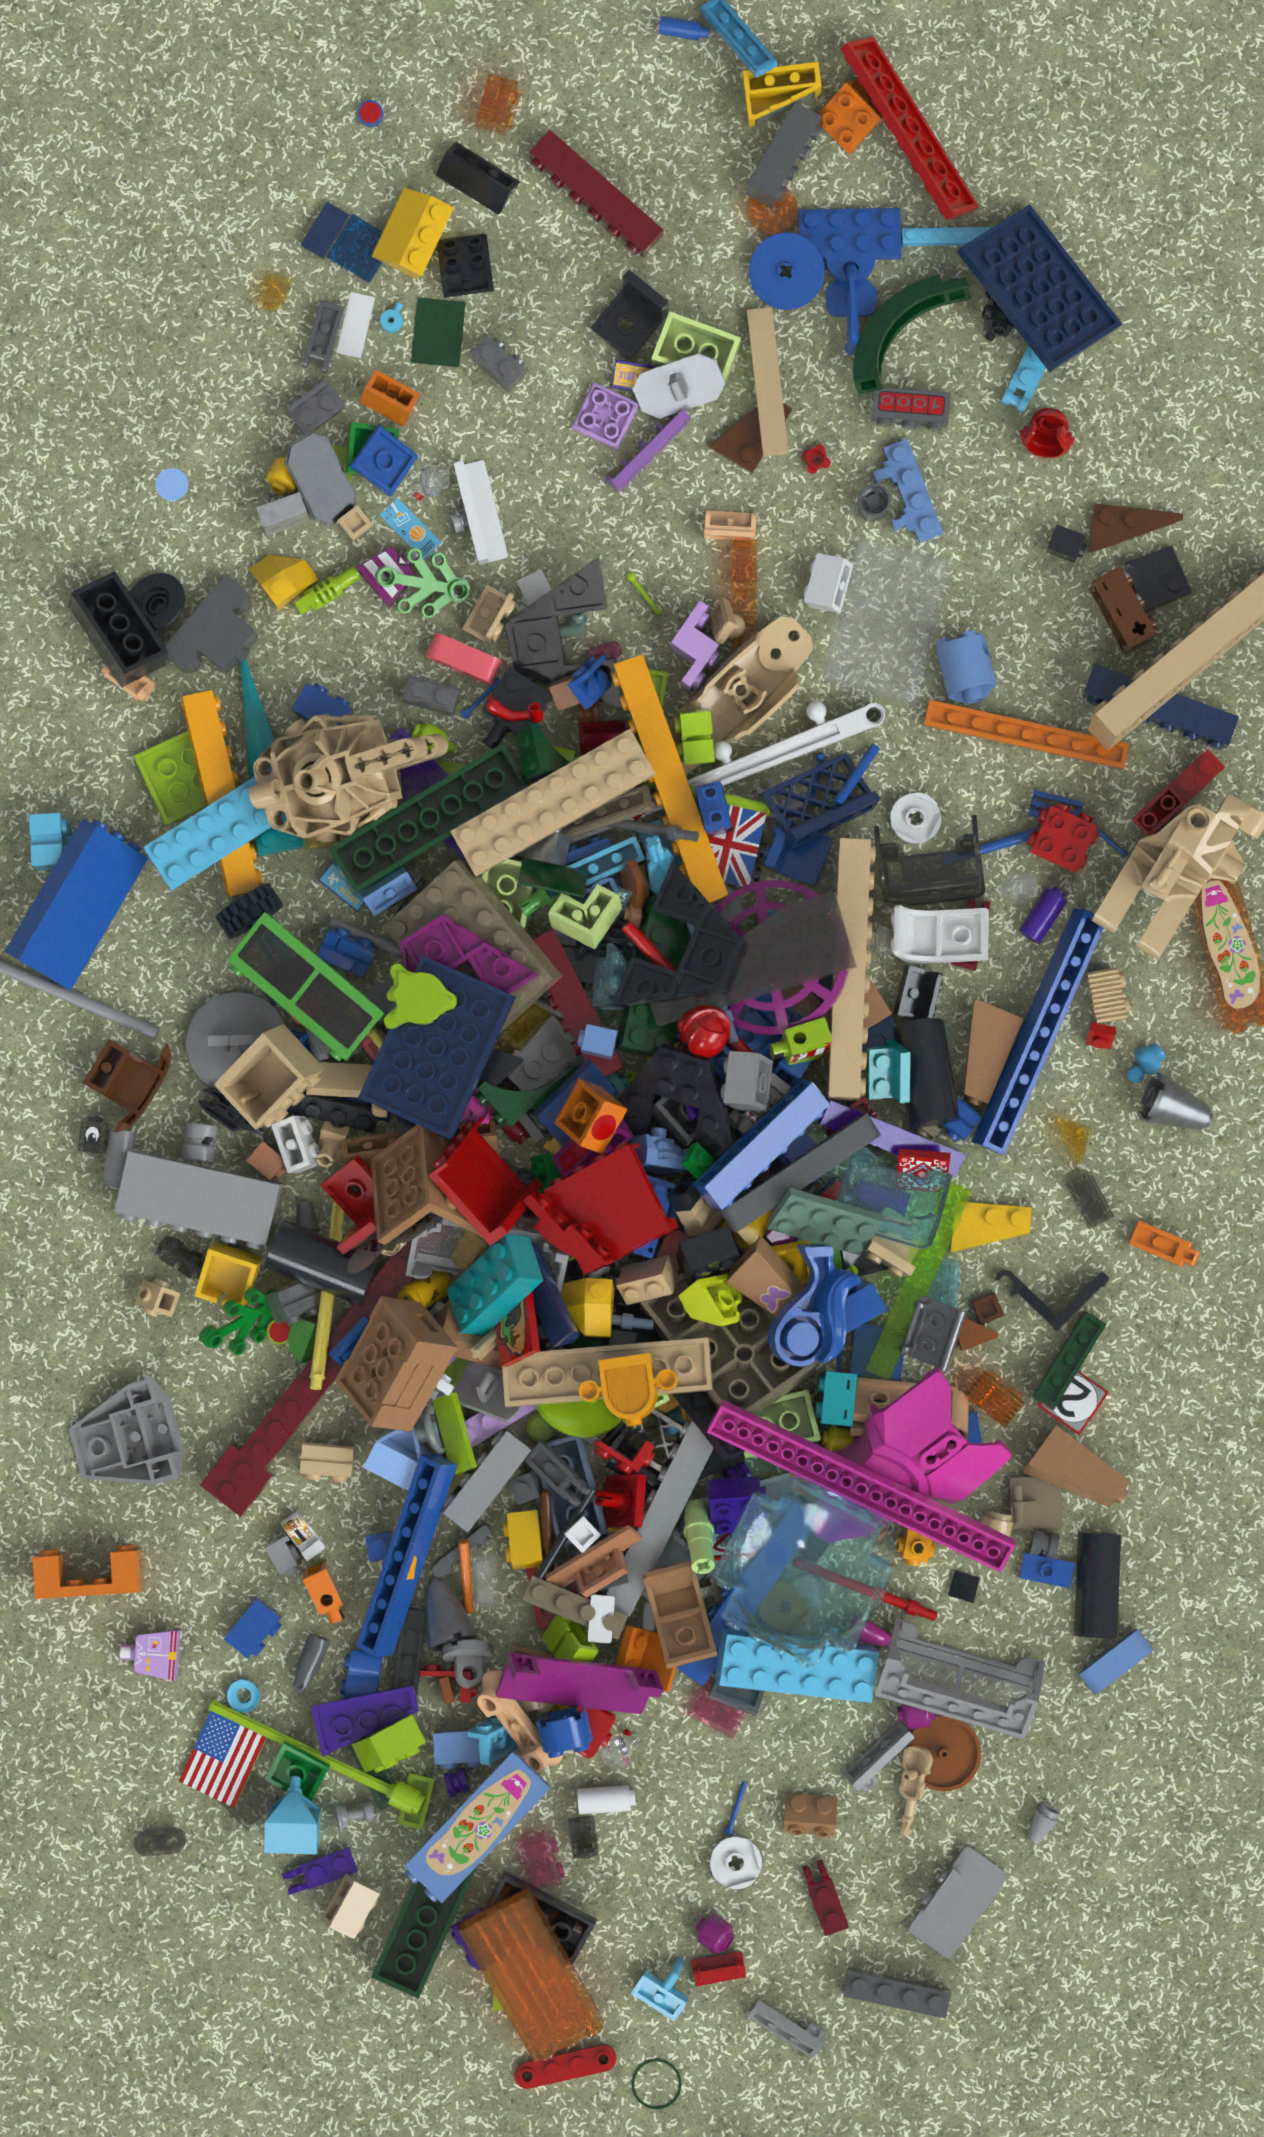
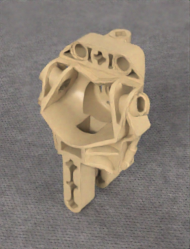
M329 714L316 715L307 723L303 719H299L286 729V736L274 740L255 761L253 771L257 785L250 787L249 798L256 809H265L270 826L276 830L301 838H316V840L323 842H339L340 834L350 836L372 820L376 821L390 809L397 807V800L402 798L397 770L443 756L447 752L448 742L443 735L432 734L388 743L380 720H373L369 714L343 715V717L330 716ZM285 740H290L293 744L287 748ZM434 744V748L427 749L428 746ZM315 761L313 765H309L304 769L307 763ZM268 762L272 767L271 773H269L267 770ZM326 767L328 768V770H329V772H330L331 782H329V775H328V773H327V771H326ZM309 774H310V775L312 776V778H313V783H312V785H310V784L308 783V775H309ZM322 792L325 793V794L322 795L321 797H313V796H311V793H312V794H320V793H322ZM282 812L286 815L285 823L281 819ZM310 822H317L316 831L312 832Z
M1230 793L1226 795L1216 813L1201 805L1187 807L1158 833L1143 837L1138 841L1091 921L1114 933L1142 888L1163 902L1137 943L1136 948L1158 960L1203 885L1210 878L1226 880L1235 884L1246 864L1233 844L1232 839L1239 829L1258 840L1264 831V812L1250 806ZM1191 822L1196 823L1198 827L1194 826Z

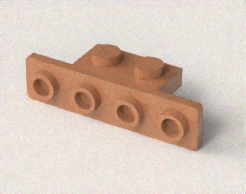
M628 1525L620 1528L604 1540L597 1542L591 1548L577 1554L573 1559L546 1574V1580L560 1588H564L577 1580L580 1593L587 1598L628 1573L623 1551L641 1541L642 1536Z

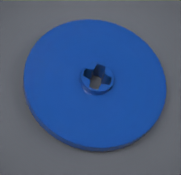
M785 232L768 237L756 248L750 261L749 276L755 293L762 301L777 309L791 310L808 304L817 296L824 282L825 264L819 249L812 241L800 234ZM783 265L786 267L792 266L791 278L788 275L782 276L781 273L784 271Z

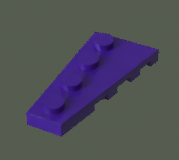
M414 1684L311 1706L322 1757L419 1711Z

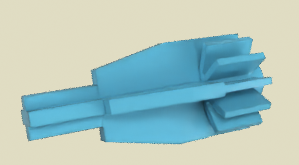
M655 835L653 838L647 837L645 840L648 849L646 860L649 873L650 896L658 895L671 862L678 866L676 859L667 848H662L659 837Z

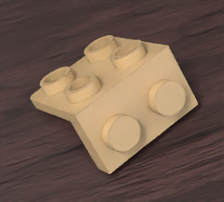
M486 585L462 630L488 645L491 640L497 641L503 630L504 625L501 624L503 618L509 619L515 608L514 594L510 592L507 596Z
M884 1208L880 1213L883 1216V1223L862 1252L867 1254L866 1258L878 1265L881 1263L888 1267L887 1271L896 1277L911 1276L916 1268L911 1262L926 1238L927 1232L891 1208Z

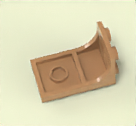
M679 1561L673 1564V1566L653 1568L643 1574L667 1669L718 1656L696 1572L692 1570L691 1562Z

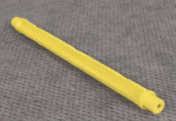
M332 1199L333 1205L328 1237L341 1242L345 1212ZM322 1290L311 1374L309 1376L311 1379L310 1389L321 1390L322 1381L325 1380L327 1347L334 1304V1295Z

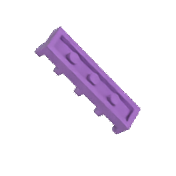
M683 409L675 414L676 417L666 427L661 423L656 426L660 433L648 445L643 441L638 444L643 450L630 463L626 459L620 462L625 468L614 479L609 475L604 478L618 493L690 422V416Z

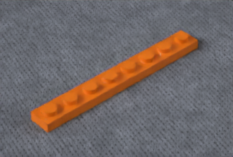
M929 700L923 725L1122 770L1125 767L1129 743L1119 741L1107 751L1093 735Z

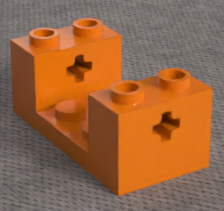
M135 1544L117 1546L116 1551L110 1552L112 1582L111 1577L92 1579L93 1583H86L85 1579L66 1581L65 1554H58V1549L39 1551L38 1556L32 1557L34 1598L43 1599L141 1592L144 1590L142 1549H135Z

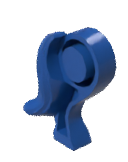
M797 1244L800 1254L810 1269L809 1280L805 1288L781 1309L769 1328L768 1341L770 1349L777 1358L790 1365L802 1367L810 1365L816 1360L819 1363H826L838 1356L845 1343L846 1297L853 1286L861 1283V1278L851 1271L835 1269L833 1247L827 1244Z

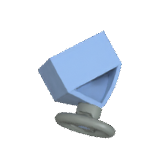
M429 1404L424 1407L423 1422L415 1424L411 1432L385 1428L377 1439L363 1468L408 1491L420 1455L431 1454L427 1442L430 1443L432 1449L437 1454L441 1455L445 1452L434 1407Z

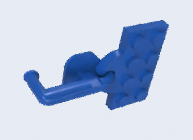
M900 208L799 210V234L808 238L817 246L826 263L827 271L836 279L826 289V309L834 317H847V343L844 349L848 355L853 356L859 341L858 317L872 315L877 307L876 288L867 280L874 270L875 261L899 260L902 256Z

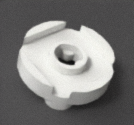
M919 792L907 794L899 798L890 813L892 830L900 840L909 844H923L932 839L938 832L942 820L940 809L935 800ZM921 813L920 818L923 822L912 825L911 819L908 818L909 814Z
M731 1836L721 1840L714 1847L710 1858V1868L714 1878L723 1886L731 1889H742L750 1886L759 1876L762 1867V1858L757 1846L749 1839L740 1836ZM737 1855L738 1859L742 1858L744 1863L740 1864V1869L735 1870L734 1866H729L728 1862L732 1861V1856Z

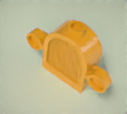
M651 1353L598 1360L601 1385L587 1380L581 1383L578 1392L580 1397L586 1402H594L599 1396H603L604 1403L612 1414L625 1420L628 1427L642 1425V1419L647 1417L656 1406L658 1398L657 1387L665 1391L673 1390L678 1384V1377L670 1369L661 1370L655 1377L653 1355Z

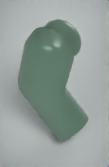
M584 612L571 614L572 617L567 625L559 626L561 639L575 637L581 633L587 621Z

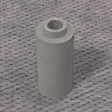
M109 1129L103 1180L108 1181L107 1186L120 1188L127 1153L133 1150L135 1132H114V1129Z

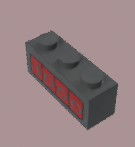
M883 387L882 390L873 392L871 422H876V425L881 427H890L892 423L902 424V428L916 429L917 425L927 426V430L942 431V427L947 428L949 422L951 393Z

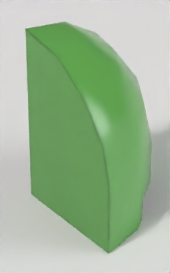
M301 1317L302 1320L292 1323L288 1344L293 1357L300 1363H304L313 1357L317 1323L310 1322Z

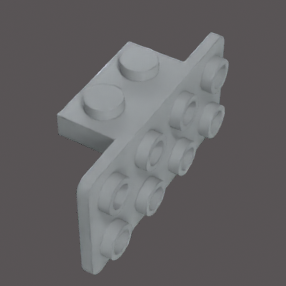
M964 1847L949 1870L944 1869L936 1881L939 1884L933 1892L930 1890L921 1903L924 1906L910 1924V1933L945 1958H951L1007 1879L1006 1872L971 1847Z

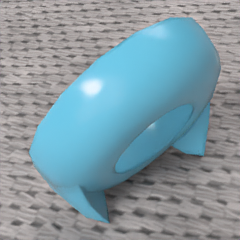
M240 1678L230 1685L227 1691V1700L234 1710L246 1713L256 1708L262 1694L255 1683L245 1678ZM246 1688L250 1691V1701L242 1702L239 1700L237 1695L239 1689Z

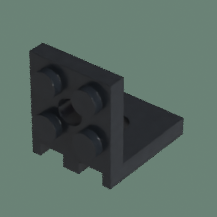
M628 270L622 277L623 289L591 326V330L627 360L631 361L668 316L669 301L631 270ZM623 319H630L634 327L632 330L625 332L620 329L619 323Z

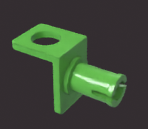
M536 888V892L522 902H519L518 906L525 916L528 917L545 904L547 906L550 905L552 908L561 893L550 899L544 889ZM569 895L573 899L578 898L577 896Z

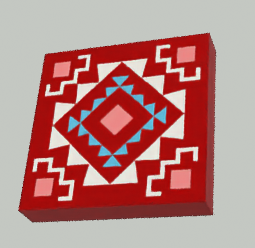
M899 1148L894 1189L945 1194L951 1153Z

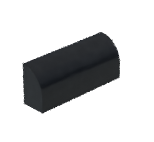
M1078 1532L1074 1636L1117 1639L1121 1554L1120 1534Z

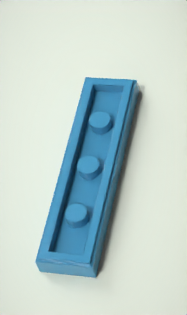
M711 0L700 6V13L755 78L777 67V60L726 0Z

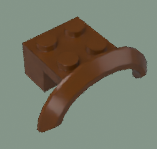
M108 1039L82 1082L130 1111L124 1119L119 1120L113 1130L114 1132H121L131 1128L140 1119L158 1092L169 1070L172 1059L170 1047L167 1043L160 1053L158 1067H155Z

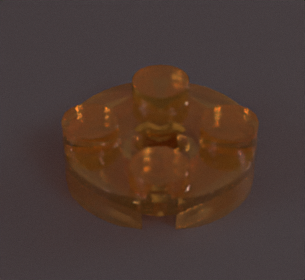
M788 188L782 201H776L775 207L780 208V211L775 212V215H770L769 212L765 211V208H768V206L751 197L749 198L747 215L754 229L766 235H775L790 230L797 218L798 203Z

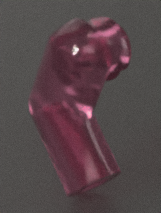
M612 640L586 651L585 654L588 659L593 655L597 659L603 654L606 656L610 654L611 658H618L622 654L621 644Z

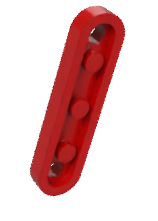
M606 2044L596 2045L522 2062L517 2066L514 2077L520 2087L525 2089L535 2088L609 2071L615 2066L617 2056L611 2046ZM600 2055H607L609 2060L606 2063H601L598 2059ZM525 2071L531 2072L532 2078L530 2080L523 2078L522 2074Z

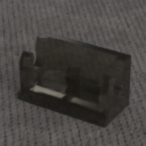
M1091 1171L1066 1183L1089 1229L1114 1217Z

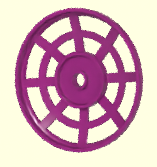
M759 881L732 892L715 907L718 913H720L725 906L737 897L755 890L757 905L743 910L731 922L725 919L745 942L735 968L741 967L743 973L748 978L740 991L734 986L731 979L729 980L726 988L735 997L729 1010L732 1011L734 1017L733 1024L743 1030L762 1035H783L786 1029L820 1019L835 1004L844 989L849 973V941L838 914L820 895L802 885L789 881ZM766 888H786L807 897L797 909L783 903H767ZM815 903L830 918L836 929L838 939L822 941L816 925L806 915ZM768 910L783 911L792 916L784 927L770 925ZM758 912L760 927L754 929L749 934L737 927L745 918ZM800 922H803L810 931L814 940L813 943L800 945L797 938L792 934ZM774 949L777 952V959L774 963L768 964L764 960V954L766 951ZM840 949L839 972L830 992L818 983L824 967V952ZM816 953L815 968L810 978L799 970L802 963V955ZM792 979L804 986L796 995L783 1000L781 986L789 983ZM756 985L770 988L772 1003L759 1002L749 998ZM811 991L824 999L823 1003L811 1014L797 1022L788 1024L785 1008L799 1003ZM705 993L710 1004L716 1007L712 994ZM744 1004L758 1010L775 1011L778 1026H758L744 1022L737 1018Z

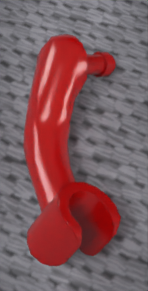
M492 695L487 696V711L508 721L530 719L534 723H538L543 719V711L538 702L529 704L528 710L512 711L503 706L500 701L494 699Z

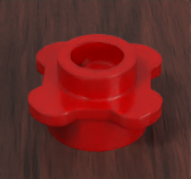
M818 444L815 448L802 452L801 458L806 461L807 471L810 474H815L821 468H828L831 464L830 459L826 457L823 445ZM814 457H818L819 460L814 461Z

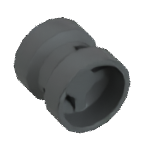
M1034 1529L1029 1554L1038 1555L1042 1553L1047 1558L1055 1559L1060 1534L1052 1532L1045 1535L1042 1530Z

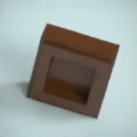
M995 1292L971 1301L980 1325L1004 1316Z

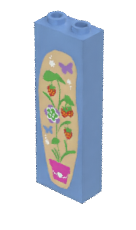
M513 1750L405 1864L404 1867L407 1869L405 1874L415 1884L418 1881L426 1887L424 1892L431 1900L436 1902L438 1899L443 1903L547 1793L551 1786Z

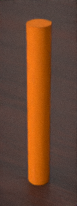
M461 1539L458 1541L463 1605L466 1613H473L474 1601L469 1542L466 1539Z

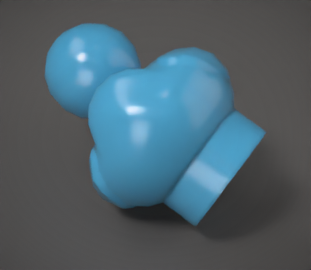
M1151 1043L1149 1046H1140L1135 1049L1134 1056L1137 1065L1127 1070L1128 1080L1138 1083L1143 1080L1145 1074L1153 1075L1158 1072L1161 1062L1166 1057L1163 1050L1157 1044Z

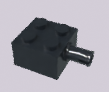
M509 667L491 694L494 699L500 701L503 706L512 711L528 710L529 704L538 702L544 714L553 700L552 694L511 667ZM487 700L481 710L495 724L482 742L489 748L494 749L499 746L507 732L515 735L525 726L534 722H531L530 719L508 721L487 711Z

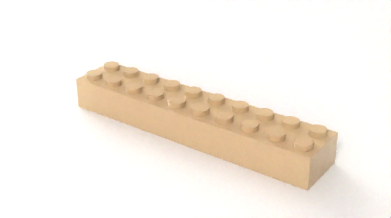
M1264 572L1260 576L1255 574L1246 582V587L1241 592L1239 590L1233 592L1227 598L1228 602L1222 608L1219 605L1207 615L1209 618L1203 624L1200 621L1188 631L1189 634L1184 640L1182 637L1178 638L1165 655L1163 653L1159 654L1152 660V665L1146 671L1141 669L1132 677L1133 681L1127 687L1125 685L1119 687L1113 693L1114 697L1108 703L1103 701L1093 710L1095 713L1091 715V722L1087 729L1107 751L1264 621Z
M840 838L838 843L835 912L838 914L848 937L850 965L844 989L831 1007L830 1033L833 1042L829 1049L827 1100L858 1101L860 1096L865 1094L866 1078H861V1070L866 1068L867 1053L862 1052V1044L867 1042L868 1027L863 1026V1018L867 1019L869 1014V1001H864V993H868L870 989V975H865V969L871 964V949H866L867 941L870 942L872 939V923H868V916H872L873 898H869V890L874 888V872H870V865H874L876 846H871V839ZM834 928V939H838L836 929ZM840 949L833 950L832 988L839 972Z

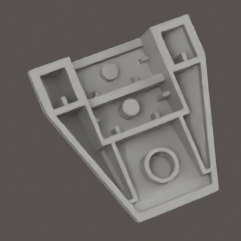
M153 1377L128 1384L68 1429L82 1479L159 1484L179 1478L181 1475L185 1449L171 1399Z

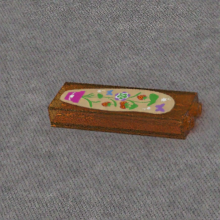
M1210 878L1203 885L1192 903L1190 912L1224 1030H1232V1033L1236 1034L1248 1030L1246 1025L1256 1023L1257 1027L1264 1026V968L1238 879L1235 884H1232L1226 880Z

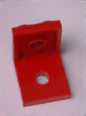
M358 1155L320 1184L354 1222L353 1226L336 1247L343 1255L376 1231L372 1171ZM351 1184L357 1185L361 1189V1193L354 1192L351 1189Z

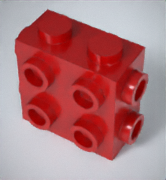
M1056 802L1055 805L1048 803L1047 808L1042 807L1037 817V821L1040 823L1036 832L1032 830L1027 839L1028 851L1077 873L1079 868H1084L1089 855L1086 852L1089 845H1094L1098 838V826L1093 823L1094 818L1080 812L1077 816L1069 812L1071 808L1060 802Z

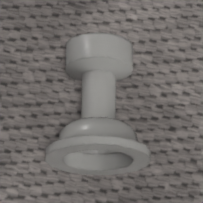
M371 1801L363 1802L362 1808L348 1811L345 1806L338 1805L337 1802L334 1803L339 1833H343V1829L349 1826V1821L364 1818L366 1822L375 1821Z

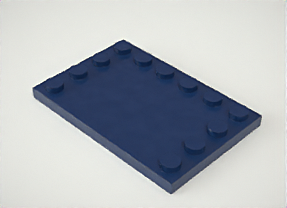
M1031 205L1013 214L957 251L965 264L1050 373L1113 333L1122 325L1121 321Z
M422 955L414 973H429L439 978L444 987L457 997V1005L454 1009L446 1011L443 1015L441 1014L433 1023L418 1025L408 1022L395 1029H389L358 1098L452 1140L516 997Z

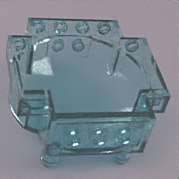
M797 1475L790 1477L779 1501L759 1491L753 1493L712 1575V1578L718 1580L716 1584L726 1590L734 1589L721 1618L727 1620L725 1623L727 1626L738 1631L741 1628L749 1632L748 1636L759 1643L765 1641L773 1645L771 1649L781 1655L790 1654L795 1657L794 1661L806 1668L816 1666L826 1647L830 1644L839 1651L846 1652L848 1650L851 1652L856 1648L868 1622L879 1608L885 1595L887 1584L897 1566L893 1562L877 1555L892 1522Z

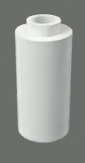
M629 1785L577 1788L579 1815L631 1811V1806L636 1805L635 1790H630Z

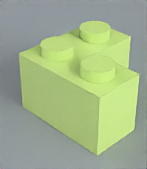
M598 884L584 904L561 893L548 913L550 925L552 928L596 949L622 909L620 896Z

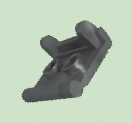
M920 1295L919 1300L915 1301L914 1306H916L904 1344L900 1346V1354L908 1355L938 1367L943 1371H947L967 1312L930 1297Z

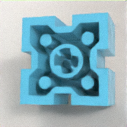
M61 813L29 815L31 865L37 871L53 870L72 837L71 823L64 816L62 817Z

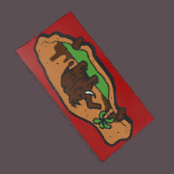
M533 1292L525 1297L495 1326L500 1366L509 1367L540 1351Z

